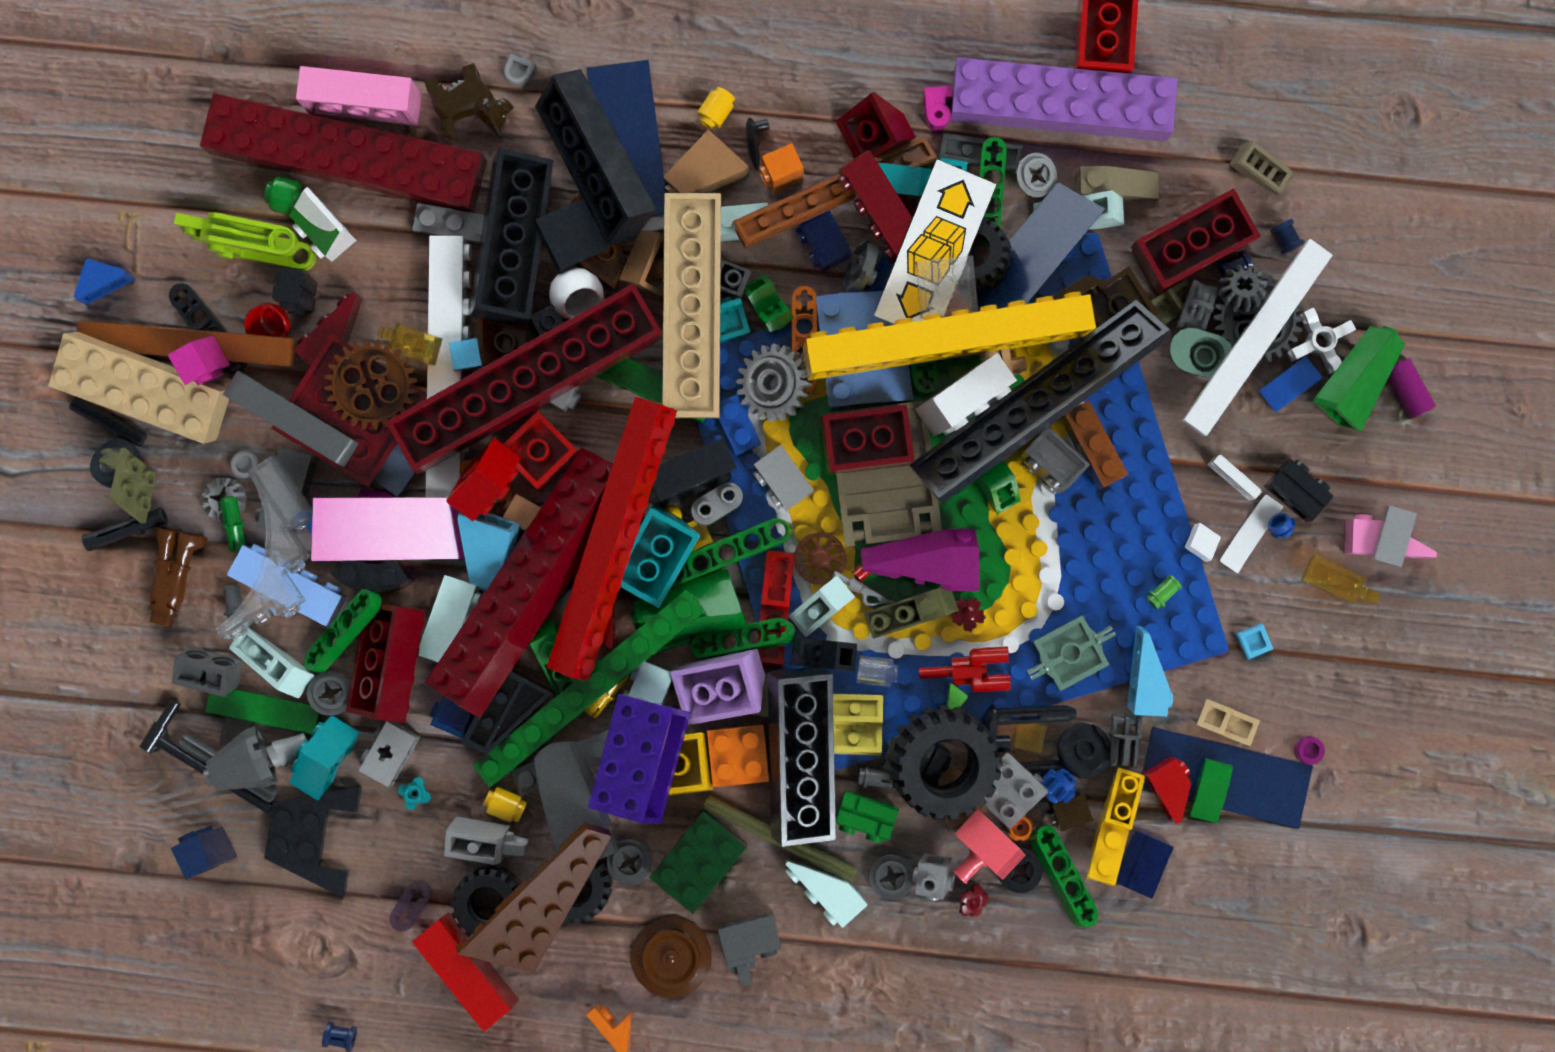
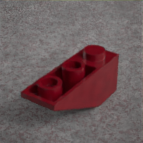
M355 292L351 295L346 294L337 303L338 307L331 314L327 313L319 319L316 329L311 333L304 334L298 340V346L294 351L311 366L331 334L348 344L362 298Z

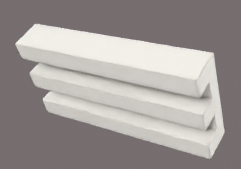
M1222 455L1213 457L1207 464L1246 500L1256 499L1260 495L1261 489Z

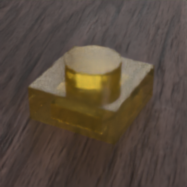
M1036 723L1017 724L1012 747L1041 753L1047 726Z

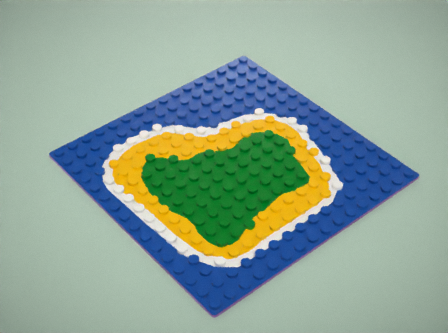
M1095 232L1085 234L1027 304L1035 303L1036 299L1040 297L1053 296L1086 275L1104 281L1111 278V272L1099 235ZM957 284L955 285L958 292L963 297L965 293L968 291V289H963L959 287ZM817 314V332H820L819 320H818V314ZM803 319L797 323L796 328L799 333L808 334L812 330V324L810 321ZM789 322L780 330L772 332L762 330L720 343V402L736 395L737 391L743 388V385L736 383L737 379L744 378V375L738 369H747L748 366L745 364L744 358L753 360V350L762 353V345L768 346L771 349L772 344H777L781 348L783 346L790 347L792 352V322ZM1083 338L1010 349L1011 358L1025 356L1027 371L1014 375L1017 381L1011 384L1009 388L1013 390ZM801 347L797 351L800 353L798 359L804 360L803 348ZM979 354L969 355L962 360H956V358L937 360V388L926 396L918 395L912 389V401L831 411L828 402L826 378L817 379V386L809 394V398H800L804 408L794 406L796 415H789L786 412L787 418L785 421L779 420L778 417L775 422L768 421L767 417L765 420L758 419L757 413L755 415L748 413L750 406H744L761 445L737 457L718 418H706L704 423L697 422L704 446L724 438L737 467L734 473L731 474L732 479L724 482L738 485L743 494L741 505L725 516L731 536L771 519H783L791 524L793 529L792 537L788 542L767 551L795 553L797 545L806 536L817 532L831 534L842 543L846 552V565L842 575L850 579L852 577L856 579L852 571L862 563L861 549L884 543L866 545L864 540L856 541L855 546L845 547L836 474L827 475L820 418L822 415L828 414V412L917 401L926 402L966 372L983 362L980 361ZM1139 361L1082 402L1090 401L1129 475L1098 490L1086 469L1066 491L1060 495L1057 492L1052 494L1041 484L1043 480L1036 473L1031 475L1020 465L1022 460L1018 458L1040 435L1039 433L1004 459L1016 477L1021 499L1019 503L997 515L976 480L944 504L939 502L942 530L966 528L975 529L979 545V591H952L955 601L963 599L967 603L969 599H978L981 602L978 610H983L986 618L984 623L976 622L977 627L972 632L964 631L963 624L958 626L956 623H953L951 615L955 613L873 639L864 612L889 604L872 607L866 606L861 601L860 593L850 590L855 597L809 636L805 637L789 618V615L826 584L817 585L804 580L797 572L795 564L793 565L788 621L795 627V637L857 644L855 672L826 669L833 674V694L883 695L882 754H834V771L885 756L889 749V740L899 736L896 730L901 724L906 727L911 722L908 719L909 716L913 713L920 716L923 714L922 709L927 707L937 710L938 705H946L948 683L950 682L954 685L953 677L920 679L919 668L952 666V658L969 657V652L973 648L1008 646L1009 662L987 664V675L1010 674L1011 690L973 692L971 684L955 685L968 695L960 709H963L967 714H972L981 723L986 709L992 704L996 708L1051 706L1130 682L1136 626H1142L1150 634L1163 671L1217 656L1228 651V644L1202 561L1198 556L1185 548L1192 530ZM929 366L922 369L916 368V371L922 370L923 377L918 383L919 385H924V389H927V386L931 384L930 380L925 379L924 373L927 369H930ZM776 376L771 380V389H774L777 385ZM739 395L741 402L746 396ZM1060 419L1049 426L1077 452ZM929 430L931 448L935 447L937 444L946 439L955 431L951 432L947 436H945L943 432L936 436H933ZM1047 436V438H1048L1054 445H1056V446H1057L1065 455H1067L1076 465L1080 466V464H1079L1077 461H1075V460H1074L1066 451H1064L1055 441H1053L1049 436ZM780 445H782L814 490L811 495L787 512L783 507L779 510L769 497L772 491L767 484L762 487L753 475L757 471L754 468V464ZM726 492L723 495L728 501L734 498L732 492ZM929 513L919 514L920 522L930 521ZM863 521L852 523L853 531L864 529ZM781 523L774 525L772 528L774 538L781 539L785 535V527ZM751 534L746 541L748 548L751 550L756 549L760 542L755 534ZM820 537L819 547L826 548L829 539ZM810 539L803 544L810 552L816 548ZM837 545L828 550L831 557L841 553ZM767 551L739 562L757 622L760 620ZM799 554V563H808L809 555ZM831 560L829 567L838 571L841 563ZM801 565L800 568L803 570L805 566ZM810 565L804 573L811 578L816 569ZM826 568L820 570L821 580L829 579ZM871 573L862 581L867 587L886 596L888 599L894 600V603L941 587V584L925 581L924 585L915 583V578L902 575L898 578H891ZM1168 575H1172L1179 581L1182 588L1165 602L1166 606L1164 608L1160 607L1156 610L1145 599L1148 596L1147 592L1149 590L1153 591ZM867 596L868 602L879 601L877 597ZM1081 615L1084 616L1089 628L1095 633L1108 626L1113 628L1107 634L1115 632L1116 636L1101 643L1103 653L1110 664L1109 666L1062 691H1058L1052 678L1046 673L1033 681L1030 680V675L1027 674L1026 670L1040 664L1039 654L1032 641ZM792 641L785 645L783 669L771 668V671L812 667L791 665Z

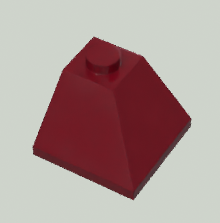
M875 92L869 94L835 121L855 159L868 150L876 158L916 138L904 113Z

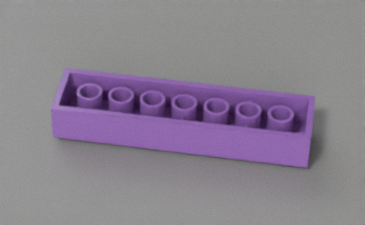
M957 58L954 67L953 97L949 121L1167 141L1172 135L1174 128L1178 78Z

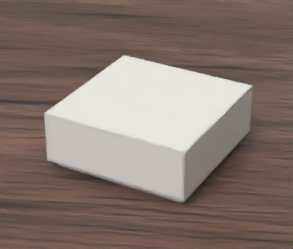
M1197 523L1193 526L1185 548L1203 561L1208 562L1212 560L1221 537L1203 524Z

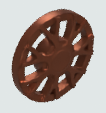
M817 532L806 536L800 541L795 550L794 564L796 570L804 580L812 584L823 585L833 579L831 571L835 572L836 570L829 567L831 560L841 563L837 571L841 574L846 565V552L842 543L828 533ZM820 537L829 539L826 548L819 547ZM809 539L816 547L811 552L803 545ZM837 545L841 553L831 557L828 550ZM799 554L809 555V562L799 563ZM801 565L805 566L803 570L800 568ZM810 565L816 569L811 578L804 573ZM826 568L829 579L821 580L820 570Z

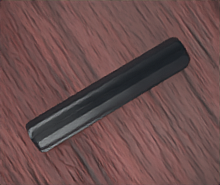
M74 397L69 405L71 411L136 446H142L147 438L146 433L79 397Z

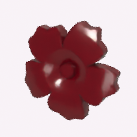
M963 599L956 601L959 613L951 615L953 623H956L958 626L963 624L964 631L972 632L977 627L976 622L984 623L986 616L983 610H978L981 606V602L978 599H969L967 603Z
M973 884L971 891L966 889L965 892H960L958 899L963 903L960 904L959 913L963 916L970 915L972 917H977L982 913V907H985L988 902V894L984 893L979 884Z

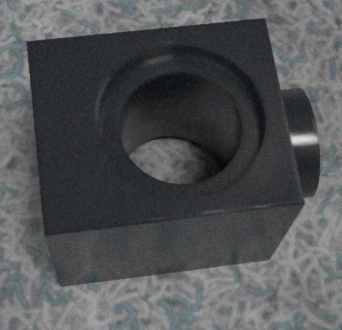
M551 305L530 315V320L525 326L533 340L564 322L554 306Z

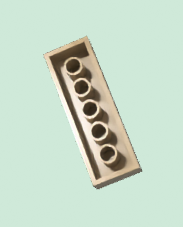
M79 332L63 333L48 385L49 387L203 444L217 440L229 402V398L223 395L227 388L224 385L213 381H207L199 386L195 382L184 385L175 367Z

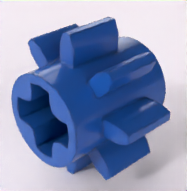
M1051 768L1042 777L1044 779L1042 784L1048 790L1045 796L1051 802L1057 803L1063 800L1067 804L1076 795L1074 793L1076 790L1074 787L1076 780L1067 770L1060 769L1055 772Z

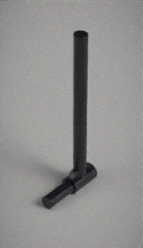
M171 699L158 721L153 723L139 747L152 754L162 749L203 774V770L207 769L204 762L168 740L167 726L181 705L178 701ZM246 788L229 789L232 793L267 814L272 809L271 802L263 800Z

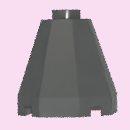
M256 726L241 732L206 762L207 769L203 770V774L209 786L214 785L217 790L268 787L278 783L275 766L269 768L271 759L266 750L267 744L261 732L257 731Z

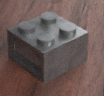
M1049 427L1042 431L1018 457L1022 460L1020 465L1029 474L1033 475L1036 473L1043 480L1041 484L1052 494L1057 492L1059 495L1066 491L1090 465Z

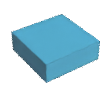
M477 338L449 343L455 372L482 367Z
M1263 623L1235 634L1246 660L1273 650Z

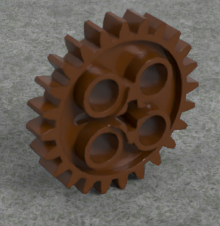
M365 339L363 347H360L354 341V350L350 351L345 346L342 347L345 354L343 358L339 355H334L335 359L339 362L337 366L328 364V367L334 373L324 377L332 381V385L324 387V390L333 392V395L327 398V401H336L337 405L333 408V412L343 410L341 420L344 421L349 416L352 417L351 426L353 427L358 421H362L363 430H366L369 423H372L374 430H378L379 422H383L385 427L388 428L386 424L388 419L397 416L398 412L406 411L403 407L405 404H414L408 396L409 394H417V391L410 388V385L418 381L415 378H409V374L413 373L415 369L413 367H405L409 358L406 357L400 360V349L393 353L390 352L391 343L386 344L383 349L379 339L375 341L374 346H370L368 339ZM377 359H383L387 363V370L383 374H375L372 371V363ZM361 361H365L372 380H378L379 382L375 389L382 404L381 408H377L371 390L364 389L367 379L360 365ZM350 369H357L360 372V380L355 384H348L345 380V374ZM388 385L395 386L398 392L397 397L392 401H387L382 397V390ZM360 395H367L370 398L371 404L367 410H358L355 405V401Z

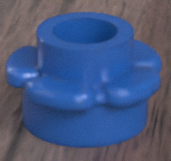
M1286 513L1274 515L1268 523L1271 536L1277 539L1289 537L1296 526L1295 519L1290 518Z

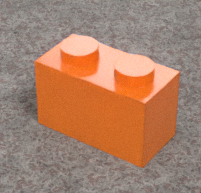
M793 143L762 156V166L759 167L761 174L759 175L765 189L770 188L773 195L803 182L804 167Z

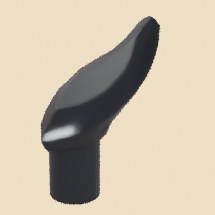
M748 118L746 123L748 151L755 170H759L760 141L758 132L769 130L770 126L767 119L754 122L752 118Z

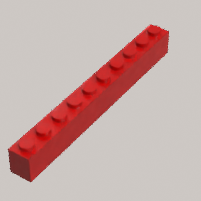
M636 396L634 398L547 664V668L570 678L587 681L590 679L609 618L612 615L618 591L621 588V581L630 560L635 539L639 533V526L644 511L647 508L653 484L657 478L658 468L675 422L677 410Z

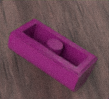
M1409 357L1396 364L1387 380L1408 419L1415 418L1436 407L1411 358Z

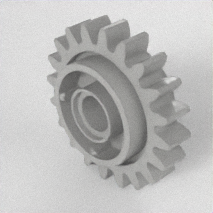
M772 344L771 349L768 346L762 345V353L755 350L752 351L753 360L744 358V362L748 366L747 369H738L744 375V378L736 380V383L743 385V388L738 390L737 394L746 396L741 404L750 406L748 413L754 415L757 413L758 419L765 420L767 417L768 421L775 422L778 417L779 420L785 421L787 418L786 412L789 415H796L794 406L804 408L800 398L810 397L804 391V388L812 386V383L805 381L807 372L802 370L805 367V360H798L799 352H791L790 347L783 346L781 348L777 344ZM776 376L777 385L774 389H771V380Z

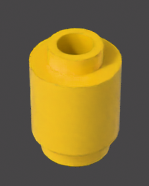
M717 87L715 91L709 93L697 111V115L700 117L698 121L710 130L713 127L719 129L733 109L735 97L727 90Z
M497 787L495 792L489 790L483 806L488 807L487 814L509 823L511 821L519 823L527 802L521 800V796Z

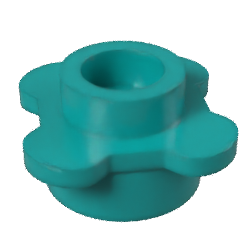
M421 777L414 778L413 782L409 784H401L398 788V793L403 795L404 805L408 810L415 809L416 805L420 803H428L431 799V794L427 791L424 785L425 781ZM413 791L417 792L416 796L412 795Z

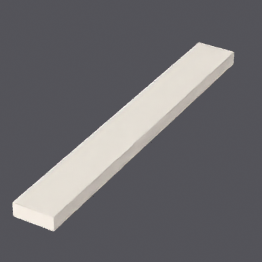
M1312 239L1306 241L1181 421L1204 437L1209 434L1332 257L1331 253Z

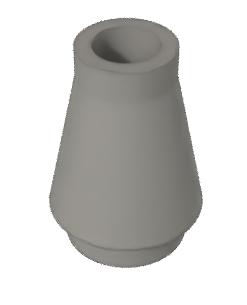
M305 733L271 742L272 745L266 747L267 753L275 767L280 765L284 767L297 757L296 751L304 740L308 741Z

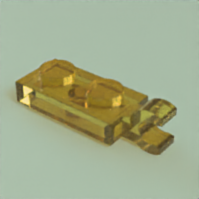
M396 323L395 329L380 326L378 337L391 341L392 351L395 352L397 349H400L402 355L426 364L436 365L443 338L400 323Z
M1316 555L1311 556L1301 578L1302 582L1351 604H1355L1357 598L1371 605L1373 603L1377 604L1381 595L1363 586L1366 580L1365 577Z

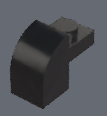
M794 637L791 665L855 672L857 644Z

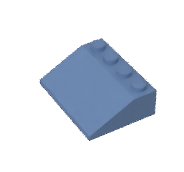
M884 291L816 296L820 332L827 331L828 335L838 334L839 329L846 327H855L856 331L865 330L867 325L883 322L884 327L895 325L874 316ZM909 365L826 378L828 402L831 411L913 400Z

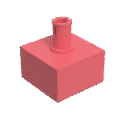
M977 809L955 833L970 849V854L953 872L967 884L969 879L982 866H988L1003 880L1026 855Z

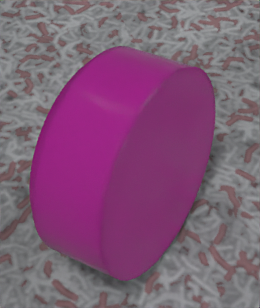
M1304 736L1296 742L1294 753L1300 762L1313 765L1322 760L1325 748L1318 738Z

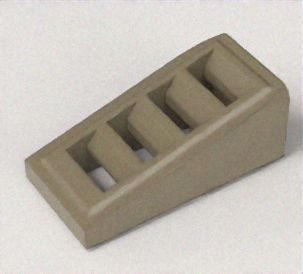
M1253 140L1243 143L1230 163V166L1276 195L1281 194L1294 173ZM1260 160L1261 163L1259 164L1257 169H1255L1254 166L1256 162ZM1267 166L1271 167L1266 176L1263 175ZM1278 171L1280 175L1274 183L1271 180Z

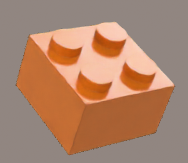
M764 724L707 730L713 787L769 782Z

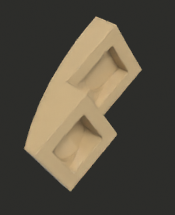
M1206 699L1197 725L1250 747L1260 720Z

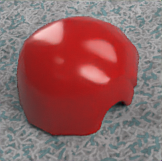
M269 302L257 305L249 310L243 323L246 334L287 337L291 328L288 314L280 309V305Z

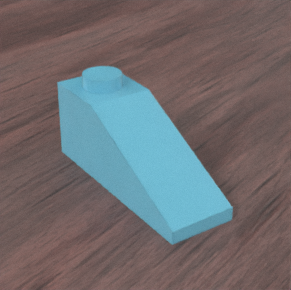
M1136 626L1127 707L1134 715L1167 717L1168 708H1171L1173 703L1172 691H1170L1150 634L1142 626Z

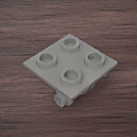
M1007 752L1001 757L1002 764L997 765V768L1001 771L1000 780H994L993 782L996 790L993 795L987 794L984 799L987 801L985 806L1003 824L1011 829L1048 793V790L1042 785L1043 779L1038 774L1033 776Z

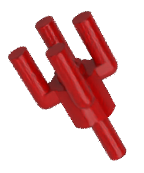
M1008 646L973 648L969 652V657L952 658V666L919 668V678L953 677L954 685L971 684L973 692L1011 690L1010 674L987 675V664L1009 662Z

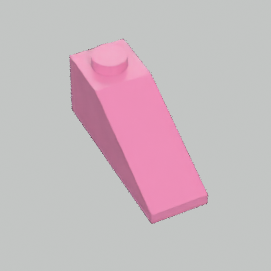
M1356 514L1355 519L1345 521L1344 554L1373 556L1382 521L1372 520V515ZM1410 537L1405 558H1437V552Z

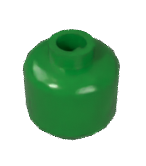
M278 176L272 182L269 181L267 183L264 201L268 203L269 208L273 212L290 215L303 192V184L299 180Z

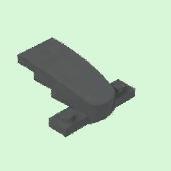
M609 730L583 741L574 740L549 744L535 756V761L511 771L521 797L537 790L540 791L544 812L557 852L560 851L559 846L583 823L609 829L610 831L608 823L611 820L608 814L588 808L595 782V777L590 768L600 764ZM612 833V837L599 859L619 851Z

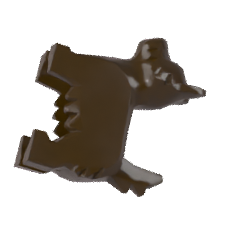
M474 63L462 67L464 80H458V83L453 82V87H447V91L443 89L442 84L439 85L440 82L437 76L424 80L428 94L432 99L433 108L441 119V130L445 131L444 137H449L457 142L458 137L454 122L477 114L500 139L502 138L500 128L506 123V116L514 107L507 99L496 100L490 90L480 79V74Z

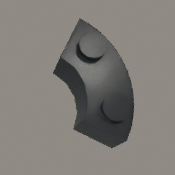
M344 560L330 572L340 583L357 591L367 589L376 593H391L403 589L415 581L399 560H386L379 564H369L364 560Z

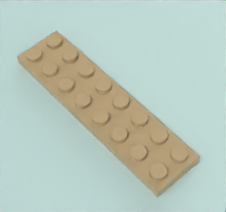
M665 193L663 405L677 410L675 418H720L721 193Z

